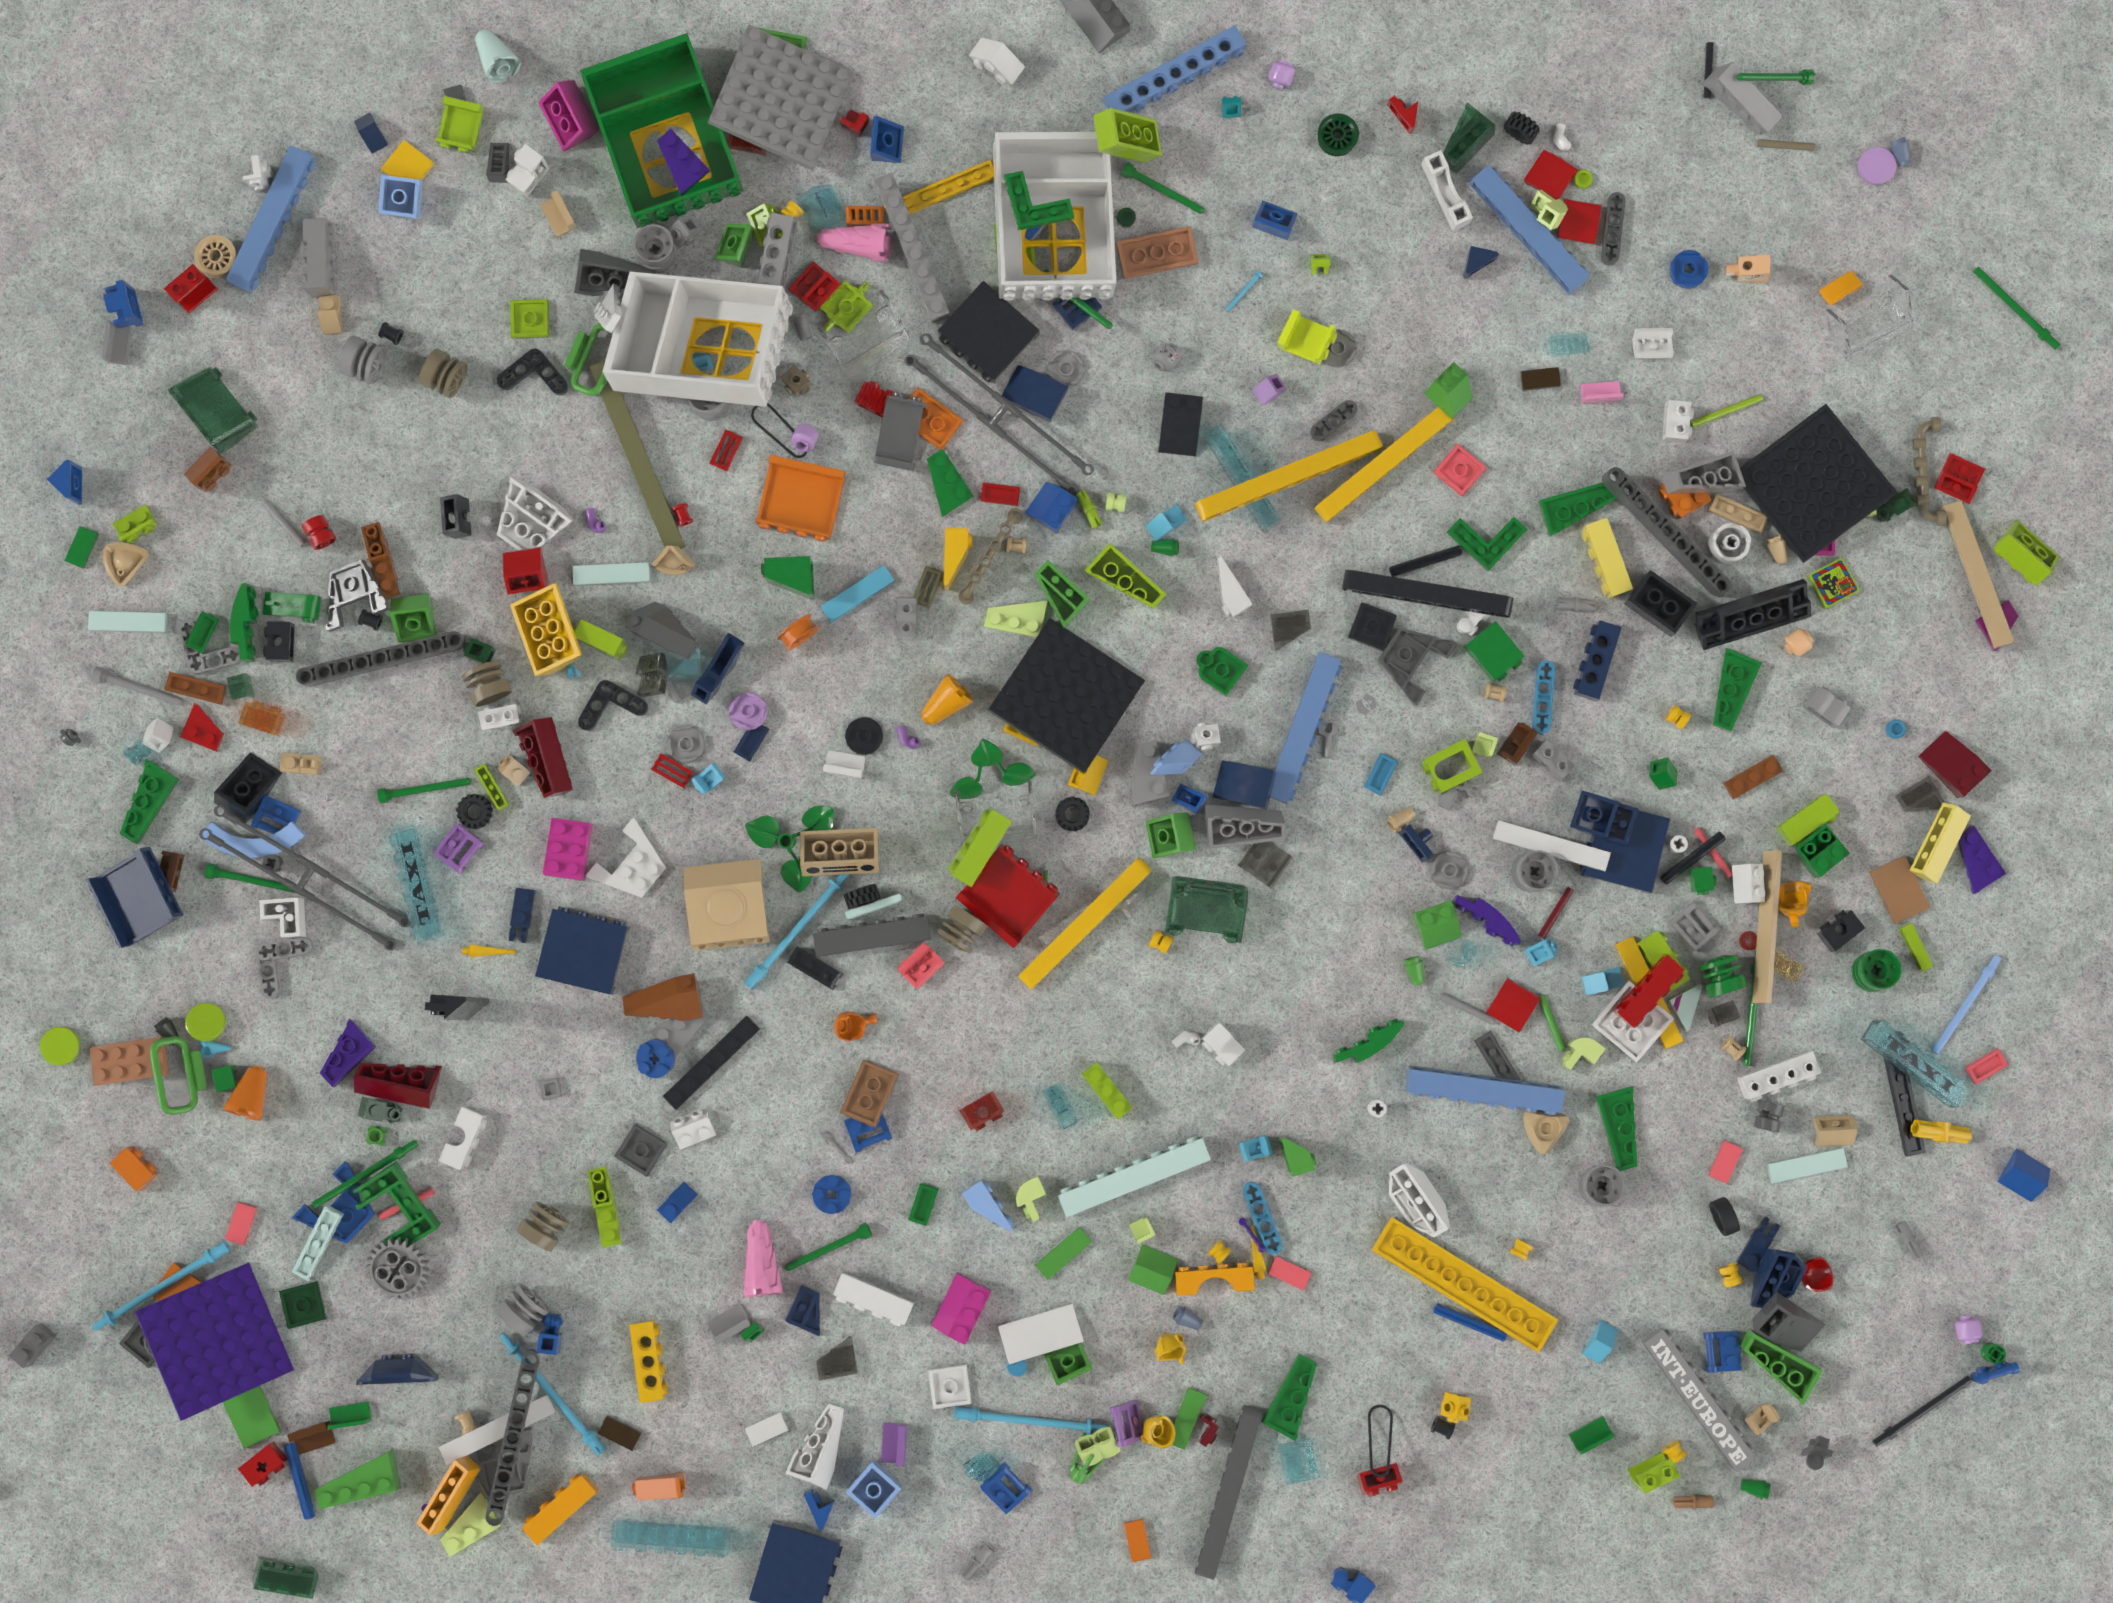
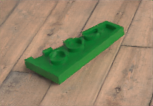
M1634 1086L1595 1096L1613 1159L1619 1171L1637 1167L1635 1107L1633 1103Z

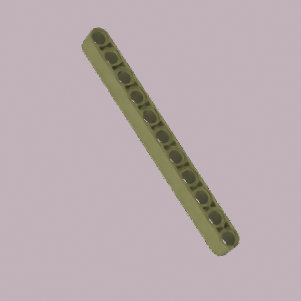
M606 359L589 366L596 384L603 372ZM607 381L600 394L664 547L678 546L680 549L685 548L682 536L674 522V517L667 505V500L660 488L661 486L653 471L652 464L646 454L637 428L632 421V416L625 404L622 392L613 391Z

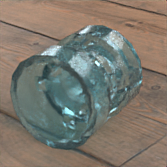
M137 739L131 748L128 747L123 751L125 756L136 766L143 757H148L152 753L149 748L147 750L144 748L145 745L142 744L143 741Z

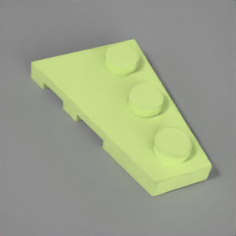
M1047 601L988 608L984 628L1036 638L1043 627Z
M483 1492L475 1498L440 1539L449 1557L502 1525L500 1523L497 1526H491L486 1522L488 1500ZM494 1511L490 1512L489 1516L492 1519L498 1518Z

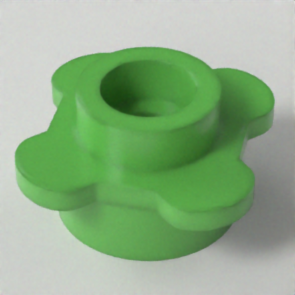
M370 1126L366 1139L367 1144L383 1146L386 1143L384 1138L387 1129L385 1127L376 1128L375 1126Z

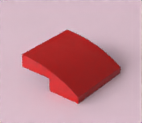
M1543 149L1524 178V183L1537 190L1544 191L1557 200L1560 199L1578 170L1568 162Z
M1564 199L1563 202L1568 210L1559 225L1557 238L1595 244L1602 205Z
M813 261L788 290L816 312L841 284Z
M1949 453L1934 488L1970 504L1978 489L1977 485L1985 468Z
M1507 977L1486 1013L1519 1033L1538 1004L1540 997Z

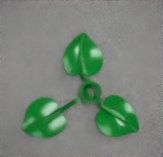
M982 738L978 747L971 754V762L978 766L977 778L975 780L969 776L961 778L952 786L950 796L958 799H972L979 796L983 787L978 782L980 781L982 767L997 764L1000 771L1004 774L1001 778L1002 782L1009 786L1024 784L1031 780L1036 773L1029 765L1020 762L1009 765L1005 770L1000 763L1003 760V752L995 744Z
M824 805L808 809L802 817V823L808 828L802 831L832 830L834 825V809ZM761 816L745 824L747 833L756 845L762 848H771L775 845L777 839L778 845L788 850L794 860H789L783 865L781 871L782 878L786 884L798 893L804 891L810 884L813 876H802L800 859L798 860L792 851V848L796 845V837L800 836V832L793 835L788 833L781 834L780 836L777 835L780 831V825L771 816Z

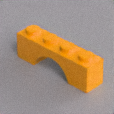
M1239 1262L1235 1267H1229L1227 1263L1217 1264V1268H1210L1209 1265H1199L1198 1269L1190 1270V1266L1178 1267L1179 1271H1175L1177 1296L1197 1295L1200 1285L1207 1279L1214 1277L1227 1280L1235 1292L1255 1290L1253 1266H1248V1262Z

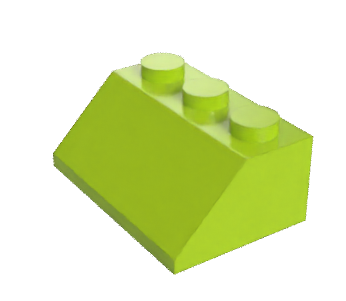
M2018 519L2014 521L1993 547L1999 557L2008 561L2014 570H2018L2027 582L2033 583L2035 586L2053 572L2060 558L2058 554Z

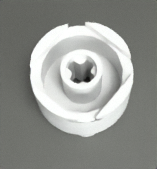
M1734 523L1724 524L1711 534L1708 540V551L1711 557L1720 564L1736 563L1749 552L1751 544L1750 534L1741 525Z

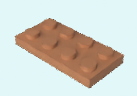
M1191 226L1121 240L1116 243L1124 280L1198 264Z
M165 1037L90 1047L94 1086L154 1077L150 1059V1047L156 1040ZM165 1045L158 1049L162 1076L169 1075Z

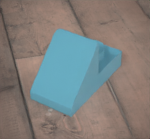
M1176 504L1166 512H1161L1145 527L1154 540L1158 541L1188 519Z
M1620 967L1581 977L1586 995L1608 991L1625 985Z

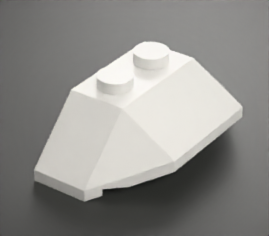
M1405 1162L1389 1172V1196L1412 1228L1427 1233L1432 1237L1450 1228L1446 1204L1423 1171Z

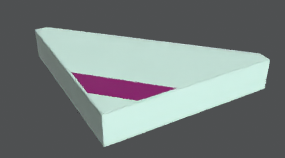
M1701 984L1668 1000L1685 1032L1690 1031L1702 989Z

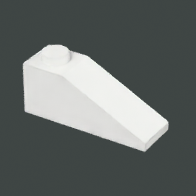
M1221 556L1217 561L1223 604L1221 608L1227 617L1230 616L1233 619L1251 608L1253 604Z

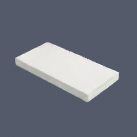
M1073 1304L998 1326L1009 1365L1084 1342Z

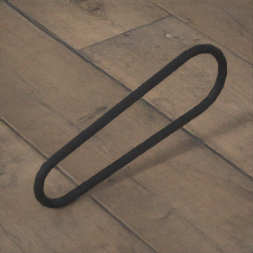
M767 403V406L780 418V420L791 430V432L794 433L793 428L782 418V416L770 404ZM754 406V408L752 409L751 417L753 422L759 428H761L767 435H769L774 441H776L793 457L802 458L807 454V452H804L802 455H795L778 439H776L771 433H769L763 426H761L754 418V412L756 408H758L759 406Z
M1375 1405L1368 1413L1370 1470L1376 1477L1386 1476L1390 1469L1393 1414L1385 1405ZM1380 1407L1385 1408L1390 1414L1387 1469L1383 1474L1374 1472L1372 1459L1371 1413L1374 1409Z

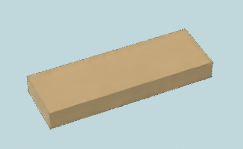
M1717 493L1708 512L1758 534L1762 533L1767 522L1764 514Z

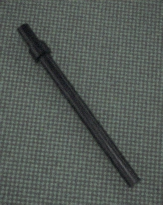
M1967 1375L1893 1427L1889 1426L1883 1430L1884 1433L1872 1440L1873 1444L1878 1447L1888 1439L1892 1440L1895 1438L1898 1432L1972 1382L1971 1378Z

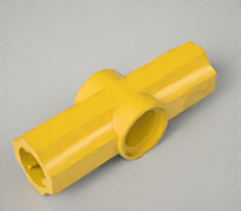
M1914 1120L1911 1125V1132L1914 1137L1932 1139L1931 1141L1968 1144L1972 1139L1970 1128L1954 1126L1948 1122Z

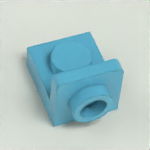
M1550 937L1525 949L1533 966L1543 963L1558 954L1557 944Z

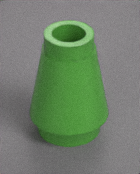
M1419 956L1405 959L1404 967L1413 985L1417 986L1425 983L1423 960H1420Z

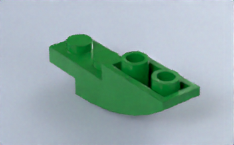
M242 583L231 611L230 643L238 645L240 661L250 663L255 662L254 656L256 655V649L252 642L254 632L250 624L257 623L259 612L255 606V589L252 585Z
M1396 1018L1386 1022L1387 1026L1383 1028L1377 1025L1368 1029L1369 1033L1365 1034L1368 1042H1365L1363 1039L1353 1043L1354 1047L1347 1049L1344 1046L1335 1050L1336 1054L1332 1055L1334 1062L1337 1063L1350 1057H1354L1355 1063L1368 1059L1386 1047L1396 1037L1404 1026V1021H1398Z

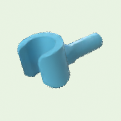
M571 663L567 665L566 674L572 681H574L573 675L575 673L581 677V673Z

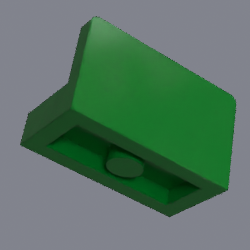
M369 1401L329 1408L331 1424L328 1425V1430L367 1424L372 1421Z
M1603 1416L1568 1434L1577 1452L1581 1455L1615 1437L1614 1432L1610 1430Z

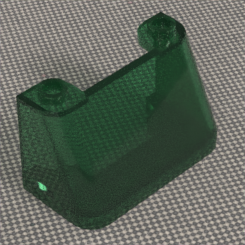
M209 366L173 385L168 391L206 440L216 450L224 454L259 427L255 422L258 418L251 410L247 412L222 382L221 377L223 374L217 367L212 368Z
M1182 876L1173 877L1170 886L1165 933L1178 936L1184 932V929L1219 933L1222 934V937L1228 943H1241L1248 905V888L1234 883Z

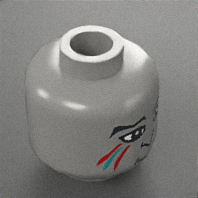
M1173 343L1162 344L1153 354L1155 367L1160 371H1171L1181 360L1180 349Z

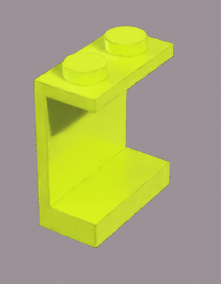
M1293 309L1277 344L1280 349L1321 365L1322 360H1326L1329 354L1328 348L1331 343L1335 342L1337 333L1334 325L1331 324L1328 328L1303 318L1300 311Z

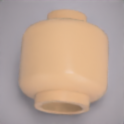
M1798 628L1785 637L1786 644L1784 648L1789 655L1793 653L1799 657L1812 649V642L1814 640L1806 629Z

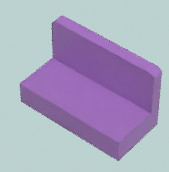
M883 1424L882 1463H896V1466H904L907 1424Z

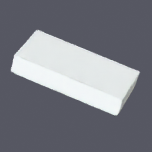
M781 1412L745 1428L752 1447L789 1430Z

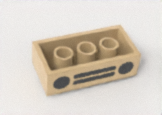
M878 828L800 831V866L802 876L880 873Z

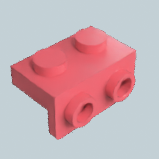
M924 942L916 947L911 956L901 962L897 970L918 990L945 962Z

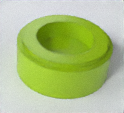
M1585 169L1577 171L1573 178L1574 185L1579 189L1588 188L1593 182L1591 172Z

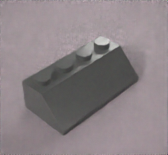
M1060 0L1099 53L1130 32L1129 22L1112 0Z

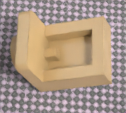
M510 754L500 760L497 768L501 774L518 787L531 773Z
M1766 1403L1756 1407L1744 1420L1755 1435H1760L1771 1423L1778 1422L1781 1418L1776 1409L1770 1403Z

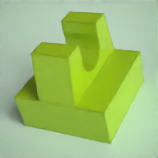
M1310 254L1312 274H1317L1316 270L1318 267H1323V273L1328 274L1331 260L1329 254Z

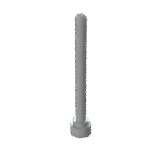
M98 666L92 673L91 680L97 683L109 682L175 705H182L183 700L179 697L110 675L104 668Z

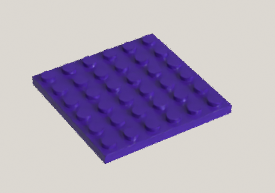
M249 1262L135 1311V1315L180 1421L294 1371Z

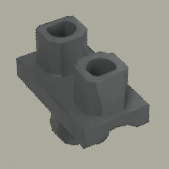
M1817 1436L1816 1439L1809 1440L1808 1447L1802 1449L1801 1455H1808L1806 1463L1810 1469H1821L1824 1465V1459L1832 1457L1833 1451L1828 1449L1830 1439Z

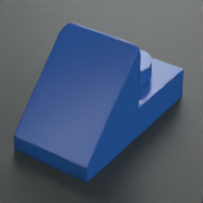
M683 1182L668 1196L669 1198L657 1211L671 1224L698 1194L688 1184Z
M810 1489L804 1493V1497L819 1531H821L825 1527L835 1500L820 1506L819 1504L822 1502L818 1492L814 1493L813 1489Z

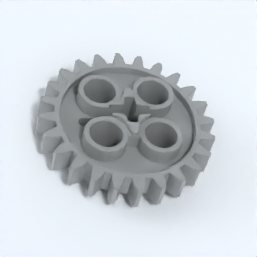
M391 1237L388 1243L383 1240L380 1245L377 1244L374 1247L375 1250L369 1253L371 1257H368L366 1262L370 1264L365 1269L370 1270V1272L366 1274V1277H372L369 1284H376L373 1289L374 1291L381 1289L380 1296L387 1293V1299L394 1295V1299L397 1300L401 1295V1298L405 1300L407 1294L409 1297H413L415 1293H419L420 1287L423 1288L426 1284L424 1281L429 1278L426 1273L430 1271V1268L425 1266L429 1261L423 1260L426 1253H419L421 1247L414 1248L415 1242L409 1245L407 1238L404 1242H401L400 1237L394 1242ZM391 1253H395L398 1259L393 1258ZM406 1255V1260L399 1268L397 1274L392 1279V1282H389L388 1279L395 1271L397 1265L400 1263L403 1256ZM407 1263H411L414 1269H410ZM381 1268L386 1269L388 1274L382 1273ZM397 1279H402L404 1285L399 1284Z

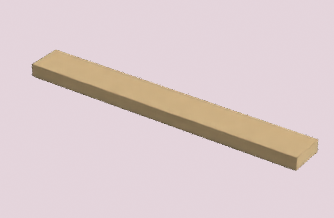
M1962 501L1944 505L1942 510L1946 511L1948 527L1993 647L1995 649L2014 642Z
M1780 850L1763 851L1762 864L1764 870L1765 902L1759 903L1752 1001L1754 1004H1771L1782 860V851Z

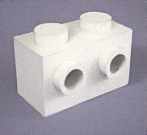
M1668 400L1665 403L1662 441L1685 443L1691 438L1692 427H1690V419L1692 420L1694 415V408H1691L1692 402Z
M1763 864L1732 865L1734 904L1765 902Z

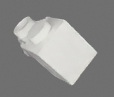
M1463 611L1468 615V619H1461L1457 623V630L1461 634L1472 636L1479 628L1476 626L1479 621L1482 620L1484 622L1490 615Z

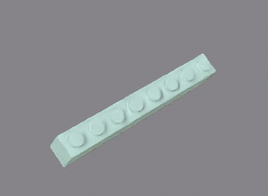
M1191 1137L1186 1140L1187 1143L1180 1146L1179 1143L1173 1144L1168 1147L1169 1150L1162 1153L1161 1150L1150 1154L1151 1158L1146 1160L1143 1157L1132 1161L1133 1165L1126 1167L1123 1164L1114 1168L1115 1172L1108 1174L1106 1171L1096 1175L1097 1179L1090 1181L1088 1178L1078 1182V1187L1072 1189L1071 1186L1061 1189L1058 1197L1066 1217L1210 1161L1211 1158L1203 1138Z

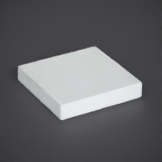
M967 1364L928 1369L933 1409L972 1404Z

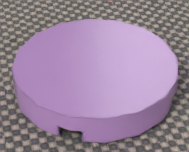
M1882 147L1868 149L1858 162L1859 174H1861L1866 183L1871 185H1882L1888 182L1896 171L1894 155Z
M750 692L735 697L729 708V715L733 724L739 729L747 731L761 726L768 713L764 700L759 695Z

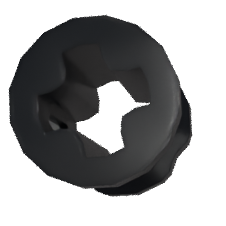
M384 322L378 336L392 341L394 345H398L404 331L391 327L389 323Z
M363 609L359 616L358 624L372 627L373 630L378 631L383 615H375Z
M1437 1415L1430 1431L1432 1433H1440L1449 1440L1456 1424L1441 1420L1440 1416Z

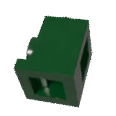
M473 638L465 644L463 649L464 656L467 659L480 664L491 662L496 651L493 646ZM478 650H482L480 656L476 655Z

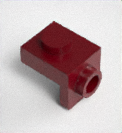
M1201 1414L1200 1419L1208 1424V1427L1200 1437L1199 1443L1206 1447L1208 1443L1212 1444L1217 1437L1215 1433L1219 1426L1216 1424L1217 1420L1209 1414L1207 1416Z

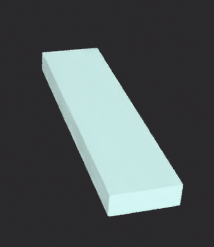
M649 562L573 566L574 586L650 582Z
M89 611V631L166 633L167 613Z
M1844 1148L1767 1164L1771 1183L1848 1167Z
M329 1205L324 1206L292 1273L307 1281L312 1278L344 1213Z

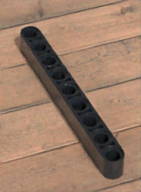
M1345 570L1342 590L1344 591L1349 589L1360 594L1504 618L1511 617L1514 601L1513 597L1355 570Z

